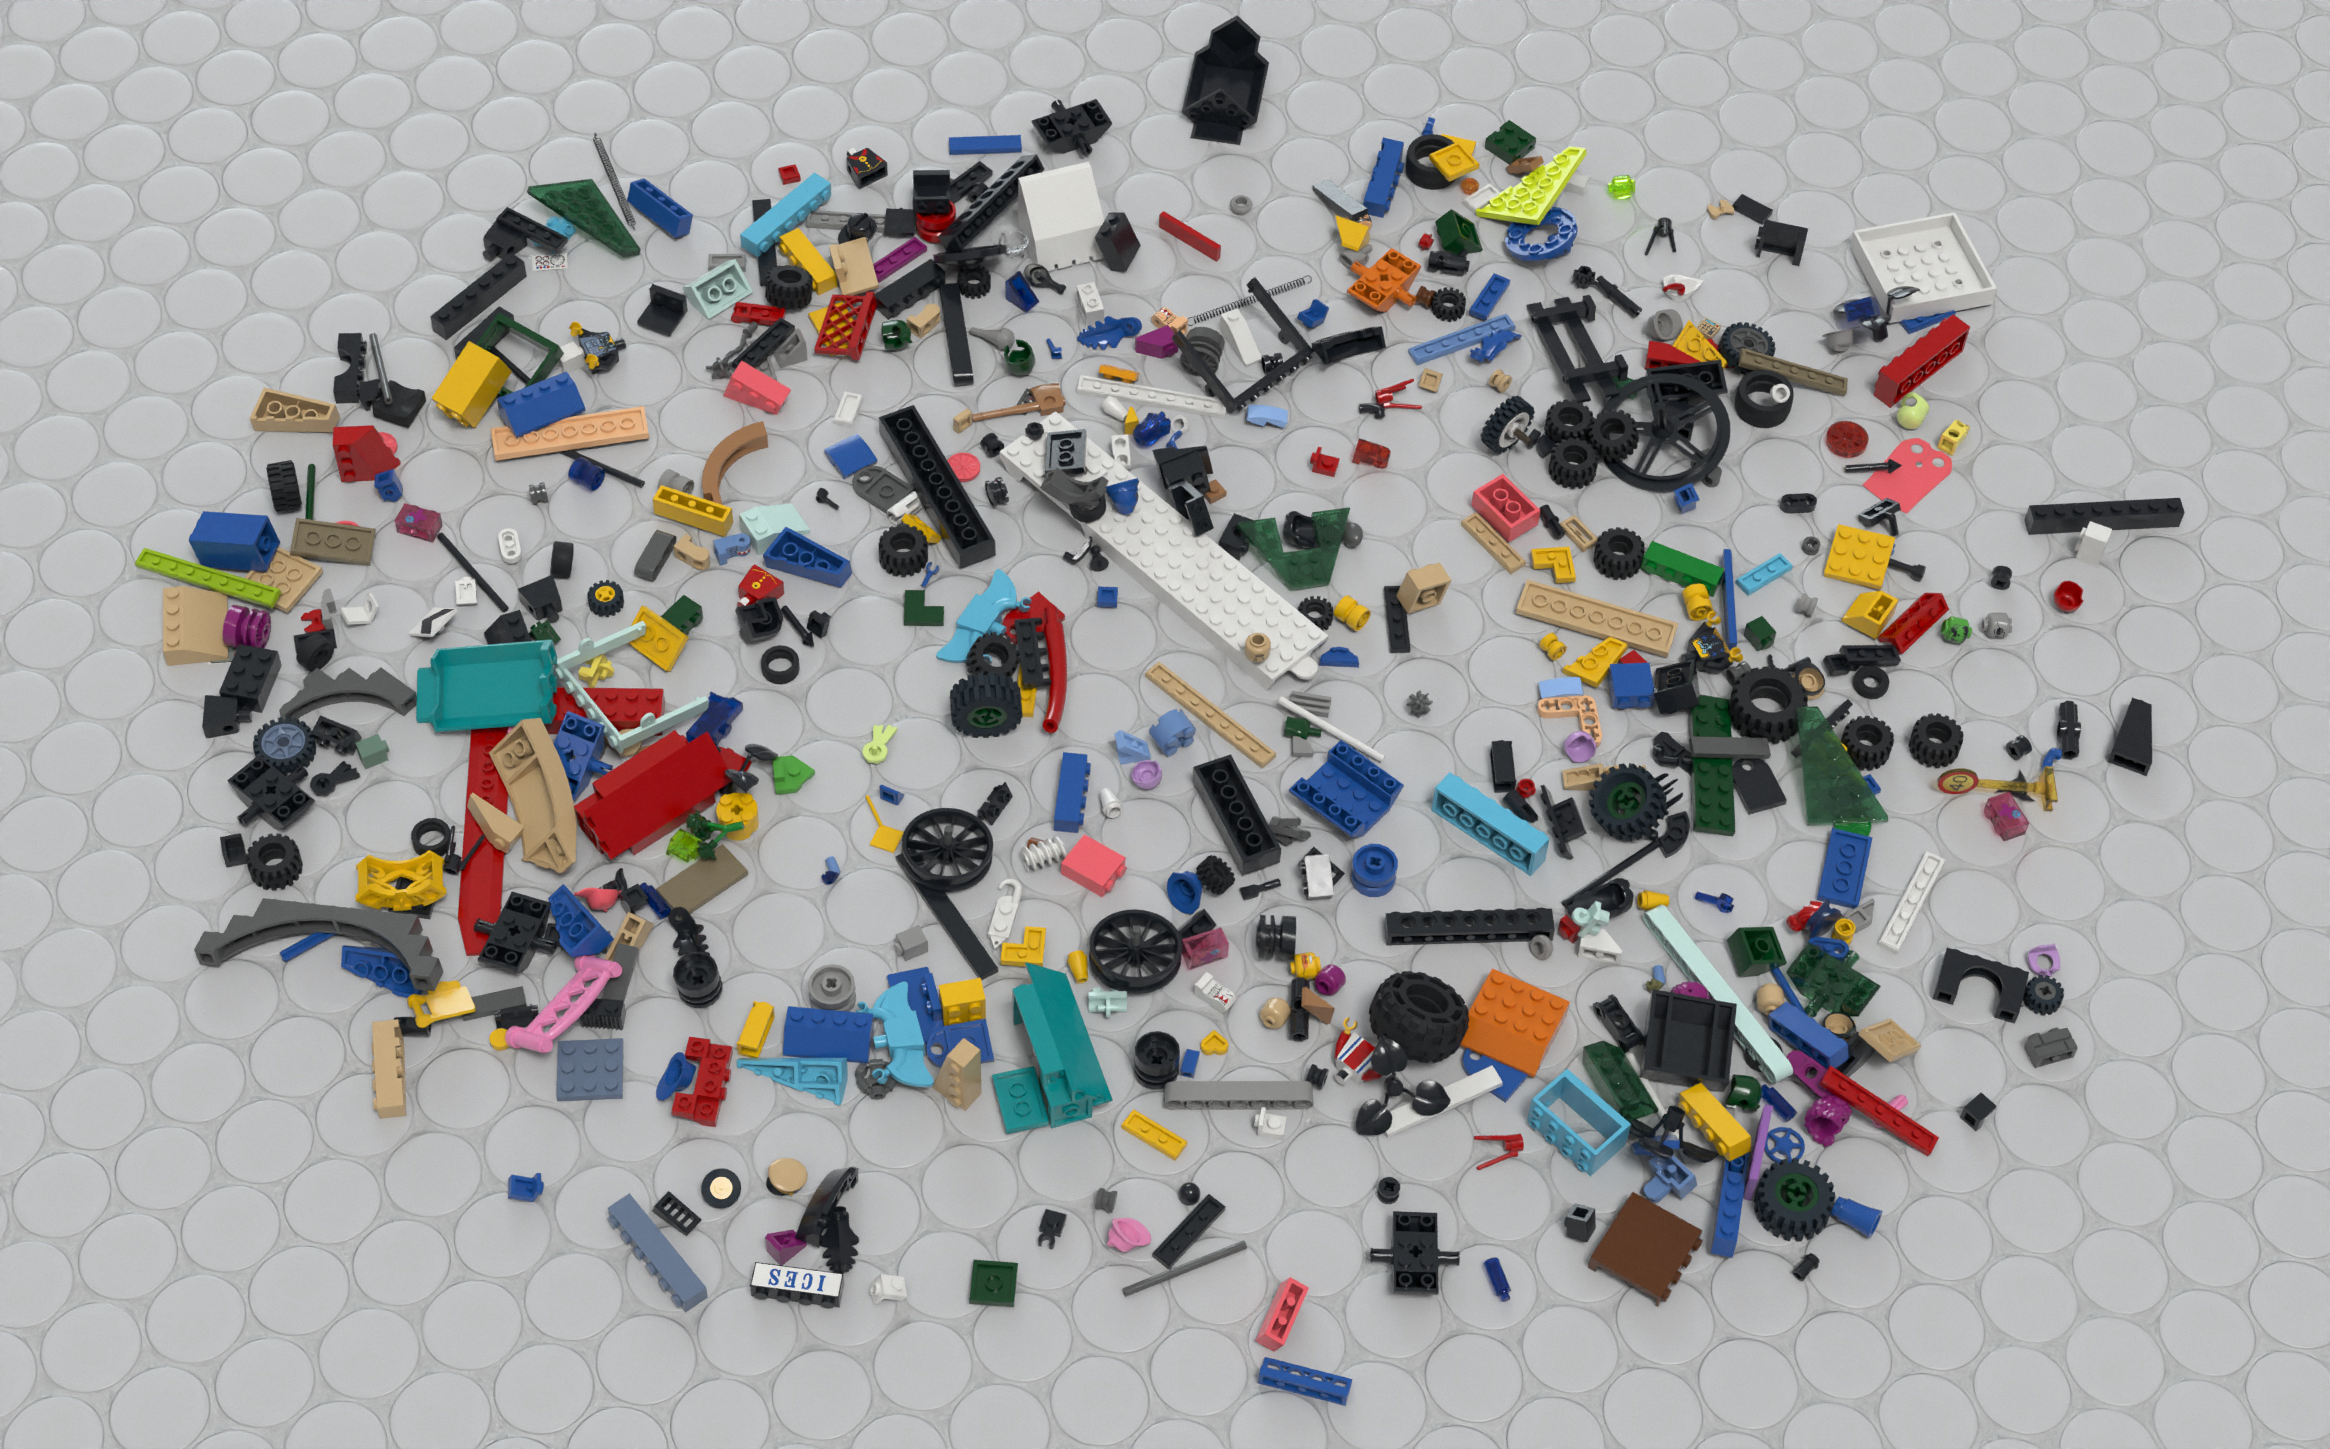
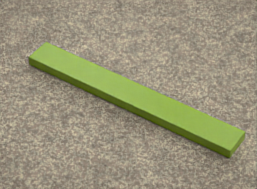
M143 548L135 562L138 568L273 609L282 593L278 588L147 548Z

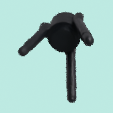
M1666 217L1660 218L1657 226L1653 229L1645 255L1649 254L1657 233L1663 237L1669 235L1672 251L1676 252L1672 221Z
M453 825L451 826L442 869L448 874L458 875L459 870H465L466 864L484 840L485 835H481L462 862L461 857L454 854L456 842H453L455 826Z

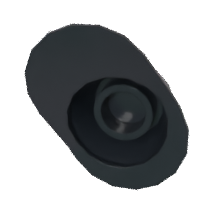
M867 213L852 215L838 235L839 244L866 237L868 241L876 232V222L871 217H868Z

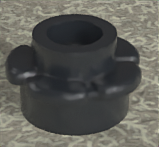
M1037 422L1029 423L1027 428H1025V433L1030 439L1038 440L1044 433L1043 425Z

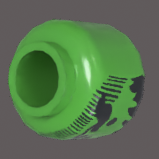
M1950 616L1947 620L1943 621L1941 626V635H1943L1946 641L1962 644L1966 638H1970L1972 633L1968 620Z

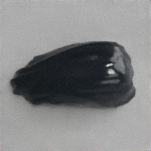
M1291 511L1285 516L1282 535L1283 539L1290 544L1309 549H1330L1334 545L1342 543V533L1338 532L1332 524L1317 521L1314 517L1302 515L1297 511Z
M1616 878L1582 895H1577L1572 901L1573 903L1567 907L1568 914L1572 917V912L1579 907L1588 910L1597 901L1601 903L1602 910L1610 912L1609 919L1617 917L1632 907L1634 894L1629 889L1630 883L1626 879Z

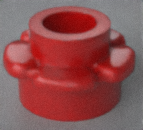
M1424 233L1418 246L1423 251L1426 248H1431L1434 242L1432 234Z
M1522 779L1516 787V790L1524 798H1529L1530 795L1536 793L1535 784L1530 779Z

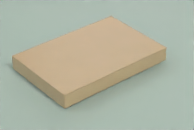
M1892 1019L1863 1028L1858 1034L1889 1062L1916 1053L1921 1048V1044Z

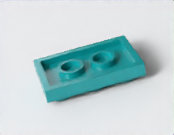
M1034 1066L992 1075L1006 1134L1049 1125Z

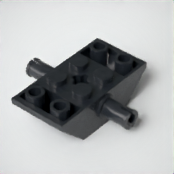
M1097 99L1067 109L1061 100H1057V102L1055 100L1051 104L1055 113L1032 120L1033 126L1047 147L1062 154L1079 149L1083 156H1086V153L1088 155L1091 154L1092 147L1090 145L1096 143L1112 125V121Z
M260 755L255 757L227 780L248 807V809L237 816L238 821L246 827L259 816L273 828H285L315 803L312 797L296 785L308 776L306 769L299 765L288 776H284Z
M512 891L497 922L491 923L478 918L474 924V931L490 935L478 957V962L519 973L529 967L537 949L554 954L558 942L543 938L551 903Z
M1393 1211L1390 1249L1371 1248L1370 1262L1390 1263L1393 1293L1438 1295L1439 1264L1459 1266L1460 1252L1440 1251L1438 1249L1437 1213Z

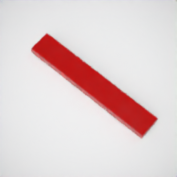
M1831 1065L1827 1068L1819 1085L1846 1101L1849 1105L1926 1156L1932 1153L1939 1139L1938 1136Z

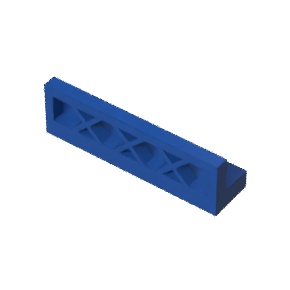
M1265 1357L1260 1368L1258 1384L1346 1406L1352 1379ZM1268 1365L1275 1366V1367H1277L1279 1370L1272 1369V1368H1268L1267 1366H1268ZM1291 1372H1298L1301 1376L1292 1374ZM1314 1377L1321 1378L1322 1381L1315 1380V1379H1312V1378H1314ZM1336 1383H1341V1384H1345L1346 1387H1342V1386H1338V1385H1334V1384H1336Z

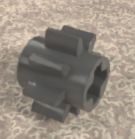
M1419 690L1416 696L1414 694L1409 696L1412 701L1406 705L1411 707V714L1416 712L1420 717L1423 715V710L1426 713L1430 711L1428 705H1431L1433 701L1429 700V693L1424 695ZM1419 700L1420 703H1423V706L1420 707V704L1416 703V701Z

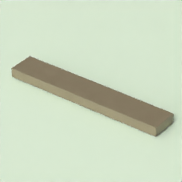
M1745 348L1740 350L1738 365L1740 367L1754 371L1763 369L1775 371L1786 377L1789 381L1843 397L1847 393L1848 378Z

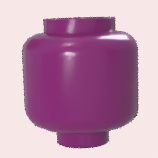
M1332 964L1324 966L1315 977L1317 990L1327 996L1335 995L1346 983V977L1342 969Z

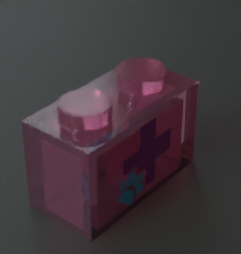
M404 503L394 520L397 533L431 543L434 542L443 526L440 513Z
M2006 792L1988 798L1984 814L1992 822L1997 835H2000L2003 841L2025 835L2029 822L2011 793Z
M1221 927L1182 939V956L1189 970L1228 957L1229 943Z

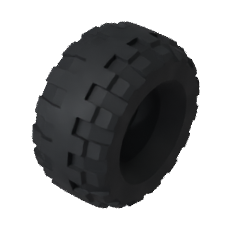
M1403 971L1401 974L1395 973L1385 979L1384 983L1380 984L1369 1008V1021L1372 1032L1377 1035V1039L1379 1040L1381 1036L1394 1040L1403 1048L1408 1060H1416L1419 1063H1429L1431 1061L1436 1063L1447 1059L1458 1050L1469 1027L1468 1007L1464 1005L1465 1001L1461 995H1458L1453 987L1445 984L1441 979L1435 976H1428L1422 972Z

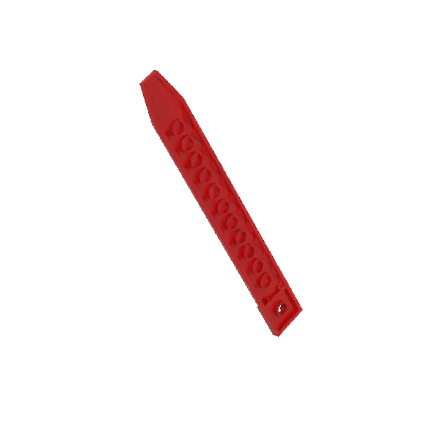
M509 726L471 729L462 862L481 835H485L467 807L470 795L472 793L476 794L507 815L509 795L489 752L507 735ZM486 836L466 864L465 870H461L458 921L466 956H479L490 936L474 931L476 920L479 918L495 923L501 914L505 852L496 849Z

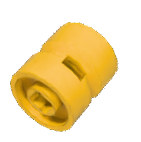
M1693 584L1682 591V597L1691 620L1700 621L1707 619L1708 613L1714 611L1705 585Z
M1346 595L1335 607L1333 615L1340 621L1346 622L1353 630L1359 631L1369 620L1371 611L1364 605H1358L1357 600Z

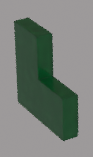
M905 590L904 626H944V606H925V590Z

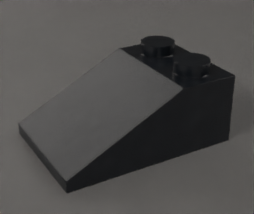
M1695 659L1656 668L1653 694L1660 715L1665 713L1673 714L1681 709H1693L1699 705L1700 692Z

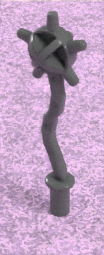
M753 321L747 328L743 329L740 345L737 348L728 352L723 360L717 357L716 362L712 366H706L707 370H712L713 374L711 377L713 379L716 376H732V373L729 372L732 362L728 363V360L743 350L746 338H751L752 333L758 327L756 322Z

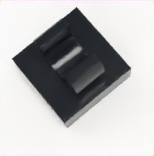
M814 610L809 615L806 628L819 638H823L827 634L831 616L826 612L820 614Z

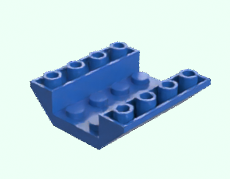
M1340 740L1328 751L1327 762L1308 780L1301 777L1289 789V792L1350 837H1361L1389 812L1404 784Z

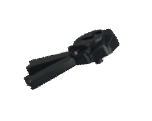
M343 761L330 774L319 773L311 779L310 788L317 796H328L335 791L336 784L357 779L360 777V774L357 772V768L352 769L350 764H346Z

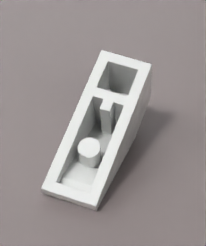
M1236 308L1221 314L1220 330L1244 366L1248 367L1261 362L1260 352L1240 311Z

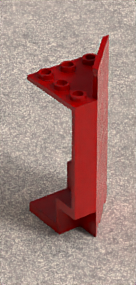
M674 730L592 783L594 793L574 806L578 826L600 854L606 853L610 860L627 849L634 856L685 823L688 814L695 813V810H699L700 813L716 803L714 795L716 791L731 782L724 774L728 767L708 731L688 743L684 735L680 736Z

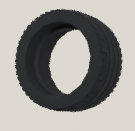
M1427 134L1413 140L1408 147L1405 163L1406 174L1409 180L1416 186L1428 190H1439L1451 185L1456 179L1449 182L1437 168L1427 167L1418 160L1423 157H1429V154L1450 146L1454 142L1447 137L1437 134Z
M1764 369L1749 372L1741 379L1735 396L1736 413L1744 422L1753 427H1776L1787 419L1791 411L1794 396L1793 387L1789 380L1778 372ZM1777 384H1784L1790 390L1788 400L1774 406L1757 404L1748 397V394L1754 392L1770 394L1771 388Z

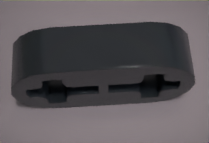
M1810 493L1786 494L1781 498L1780 509L1789 514L1810 513L1816 508L1817 498Z

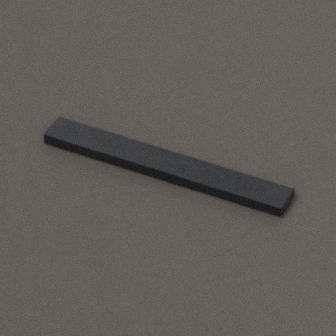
M909 849L910 855L917 853L915 849ZM901 854L897 855V863L976 976L981 978L982 981L997 973V965L947 894L928 889L915 882L904 869ZM923 861L916 863L920 868L926 865Z

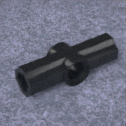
M2065 701L2059 705L2057 737L2060 738L2062 756L2064 759L2072 760L2079 755L2081 723L2078 722L2077 705L2073 701Z
M1301 977L1291 981L1290 1039L1298 1042L1308 1039L1309 1011L1302 1007V988L1307 987L1310 990V981Z

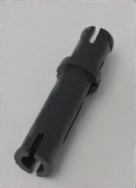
M1602 275L1596 279L1597 281L1594 282V285L1600 288L1606 297L1612 298L1634 318L1640 315L1638 311L1642 312V308L1618 290L1617 285L1611 284Z

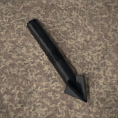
M1889 459L1885 463L1845 465V472L1888 470L1889 473H1892L1902 465Z
M783 606L781 611L803 639L802 644L814 647L812 632L808 633L788 606Z

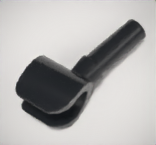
M819 488L816 493V501L818 503L825 502L838 510L840 506L827 498L828 491L824 488Z

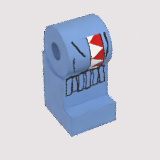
M740 533L713 540V550L719 565L727 564V559L748 555L751 551L750 537L747 534Z

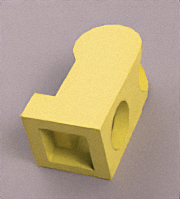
M1956 419L1942 434L1937 448L1953 455L1957 447L1967 436L1970 426Z

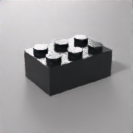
M239 644L220 688V696L237 698L241 709H251L253 712L262 713L282 666L278 651Z

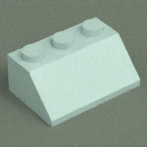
M736 259L724 262L683 287L691 304L707 319L753 293Z

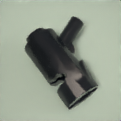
M1462 249L1457 255L1443 251H1430L1427 270L1436 272L1441 270L1442 273L1449 272L1464 275V272L1469 270L1470 261H1467L1466 257L1468 251Z

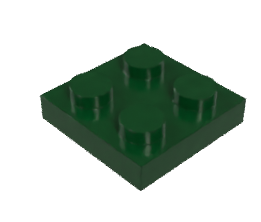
M974 1260L969 1304L1014 1307L1018 1263Z

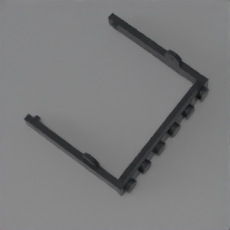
M1256 277L1247 283L1248 292L1253 293L1281 329L1278 333L1279 340L1284 344L1291 342L1298 352L1235 398L1232 397L1180 330L1171 338L1207 383L1205 385L1207 394L1211 397L1217 396L1230 414L1236 410L1238 412L1242 411L1247 406L1246 403L1249 400L1254 402L1261 396L1260 392H1268L1274 387L1273 383L1275 381L1277 383L1283 381L1287 377L1286 373H1294L1300 368L1299 364L1301 362L1303 364L1309 362L1313 358L1311 355L1315 352Z

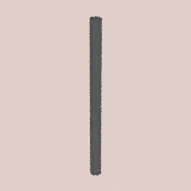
M371 333L369 338L386 404H390L393 400L377 335Z
M1243 1240L1122 1288L1125 1297L1245 1250L1247 1245Z

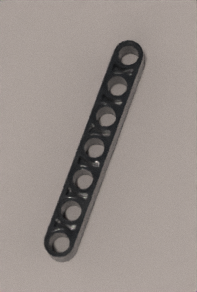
M940 284V297L954 385L974 384L959 284Z

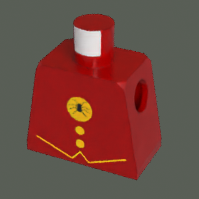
M754 564L738 586L740 598L737 602L738 607L755 604L757 600L776 597V600L784 595V582Z

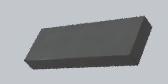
M617 944L613 961L621 965L622 973L619 977L608 980L602 999L625 1001L639 952L638 947Z
M523 986L471 997L476 1011L463 1014L462 1017L463 1021L494 1015V1012H497L498 1009L507 1010L526 1007Z

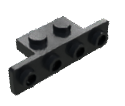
M1541 785L1543 793L1540 794L1544 805L1547 804L1548 810H1546V814L1549 820L1553 821L1552 831L1560 841L1558 848L1562 855L1566 854L1569 859H1573L1574 857L1568 842L1587 834L1576 802L1571 797L1558 804H1554L1548 788L1545 785Z

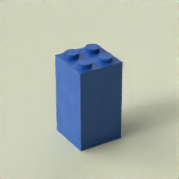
M203 511L192 534L189 536V543L200 564L210 568L266 572L280 544L269 517L266 515Z

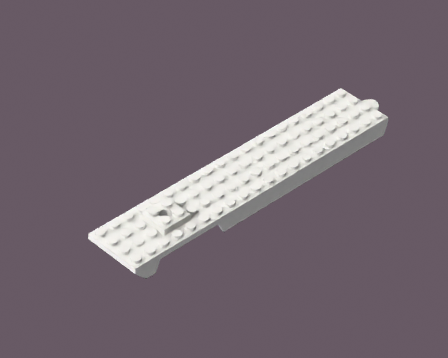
M1055 411L1040 422L1044 429L1040 439L1032 440L1025 433L999 453L1008 473L1019 482L1025 477L1073 517L1069 504L1055 499L1040 488L1046 477L1047 433L1078 430ZM1088 437L1086 439L1085 473L1068 475L1082 482H1091L1103 476L1109 480L1107 486L1136 479L1133 474ZM1141 481L1138 484V501L1132 513L1126 515L1119 513L1114 507L1112 500L1105 493L1106 511L1100 519L1089 523L1076 520L1081 524L1087 540L1091 536L1093 545L1099 546L1101 552L1266 690L1288 670L1305 680L1313 679L1317 675L1318 665L1309 656L1317 647L1321 648L1328 641V635L1206 534L1203 533L1196 536L1191 522ZM1097 505L1093 507H1076L1081 510H1092ZM1253 633L1265 634L1271 641L1270 655L1263 662H1252L1245 655V641Z

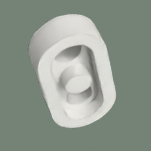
M511 528L501 530L498 534L502 559L509 564L516 563L522 557L518 534Z

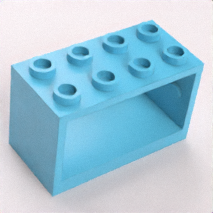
M1568 1069L1562 1072L1531 1100L1527 1118L1529 1125L1534 1130L1542 1133L1550 1144H1554L1559 1148L1566 1158H1570L1576 1163L1579 1170L1586 1172L1590 1177L1626 1145L1631 1126L1625 1118ZM1560 1098L1607 1140L1595 1150L1548 1108Z

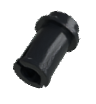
M1812 1253L1803 1257L1804 1260L1792 1271L1799 1281H1804L1813 1269L1819 1267L1820 1261L1816 1255Z

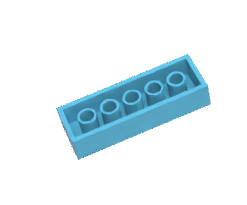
M1450 772L1435 787L1431 811L1529 876H1532L1546 859L1550 839L1544 832L1538 831L1526 820L1520 819L1512 811L1503 808L1494 799L1488 798L1477 788L1468 785L1459 776H1455Z

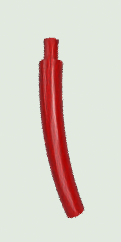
M1051 605L1044 608L1047 624L1044 626L1048 653L1049 678L1052 684L1049 686L1048 705L1042 726L1048 733L1056 732L1060 725L1067 692V654L1063 624L1058 621L1057 607Z

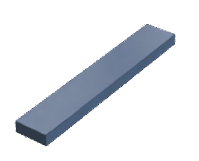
M1506 313L1408 349V354L1416 365H1420L1479 344L1484 337H1492V331L1500 333L1499 330L1503 329L1504 331L1509 330L1512 332L1515 331L1516 326Z

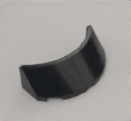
M1382 326L1340 333L1311 343L1313 350L1325 365L1353 355L1386 348Z
M853 1166L836 1169L823 1179L805 1210L795 1236L796 1239L818 1248L821 1246L824 1240V1236L821 1234L825 1228L827 1229L829 1218L844 1192L849 1191L850 1188L853 1189L858 1182V1168Z

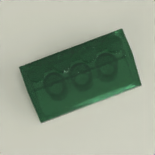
M1605 1041L1583 1047L1582 1064L1605 1102L1629 1122L1659 1111L1620 1047Z

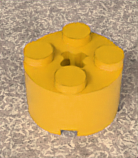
M731 793L721 796L716 808L718 824L726 825L739 821L744 823V829L727 833V838L740 841L751 837V834L754 831L756 832L759 827L758 807L752 795L749 793Z

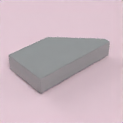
M1874 899L1843 915L1842 919H1849L1855 924L1854 934L1871 925Z

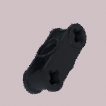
M1611 994L1608 996V999L1593 1004L1596 1016L1602 1021L1623 1053H1628L1631 1048L1637 1045H1643L1644 1036L1642 1032L1635 1026L1615 995Z

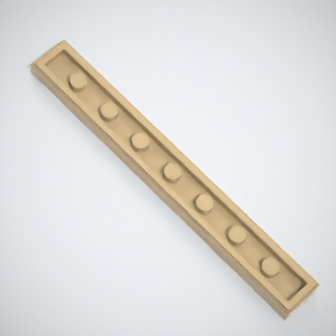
M1157 662L1145 672V677L1260 768L1263 769L1276 758V753L1162 663Z

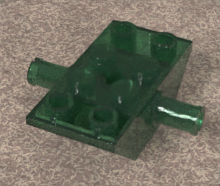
M1810 942L1803 948L1786 973L1799 993L1811 1000L1804 1008L1807 1015L1812 1010L1813 1012L1810 1016L1815 1017L1819 1010L1824 1008L1830 1013L1841 1012L1850 1017L1860 1016L1881 986L1852 969L1859 960V955L1856 952L1851 956L1854 951L1849 950L1842 961H1839Z

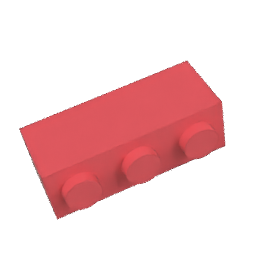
M1291 1277L1279 1285L1256 1337V1342L1273 1352L1284 1346L1309 1287Z

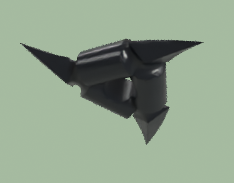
M2020 769L2018 778L2003 784L1996 792L2008 791L2009 794L2017 798L2035 801L2027 795L2026 779Z

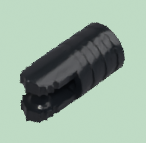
M1512 790L1505 795L1503 802L1514 815L1522 820H1526L1528 823L1529 821L1533 823L1538 820V815L1518 790Z
M394 1017L393 1019H398L403 1036H430L432 1023L424 1028H420L415 1022L416 1017Z

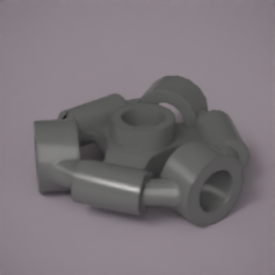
M872 1059L864 1064L859 1063L855 1071L856 1083L864 1093L870 1094L872 1099L881 1100L885 1098L889 1091H893L898 1081L890 1076L887 1077L886 1083L879 1084L877 1080L882 1075H879L877 1078L872 1076L875 1069H882L892 1061L886 1062L883 1059ZM868 1068H871V1074L868 1078H865Z

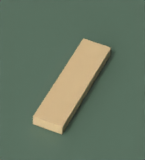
M1477 512L1461 521V526L1510 575L1526 565V561Z

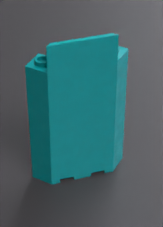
M553 640L436 649L431 657V667L419 668L417 670V723L430 722L433 724L435 732L516 726L521 720L541 718L543 724L552 723L557 713V705L553 703V693H557V677L553 673V665H557V654Z

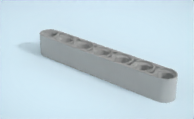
M1172 1081L1164 1086L1165 1107L1171 1110H1261L1262 1107H1265L1266 1110L1309 1109L1314 1105L1313 1085L1308 1081Z

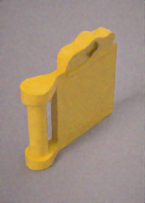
M457 980L450 982L441 981L438 983L435 991H427L428 995L413 994L407 998L409 1007L413 1008L416 1015L415 1022L420 1028H424L434 1021L476 1011L467 987H461L460 982ZM426 1002L431 1014H424L421 1005Z

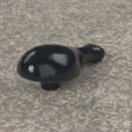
M1029 264L1025 267V278L1032 285L1038 287L1049 286L1061 295L1066 290L1064 284H1059L1051 278L1044 266Z

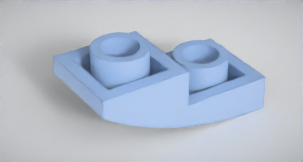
M1249 405L1247 407L1246 420L1253 424L1264 427L1266 422L1282 428L1287 424V410L1267 405Z
M1580 677L1555 678L1539 682L1542 699L1584 695Z

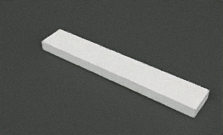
M1926 851L1878 946L1898 954L1945 863V859Z
M1493 1065L1443 1087L1451 1101L1448 1107L1438 1114L1431 1116L1420 1115L1413 1109L1412 1102L1390 1111L1392 1114V1124L1385 1134L1389 1138L1503 1086V1082Z

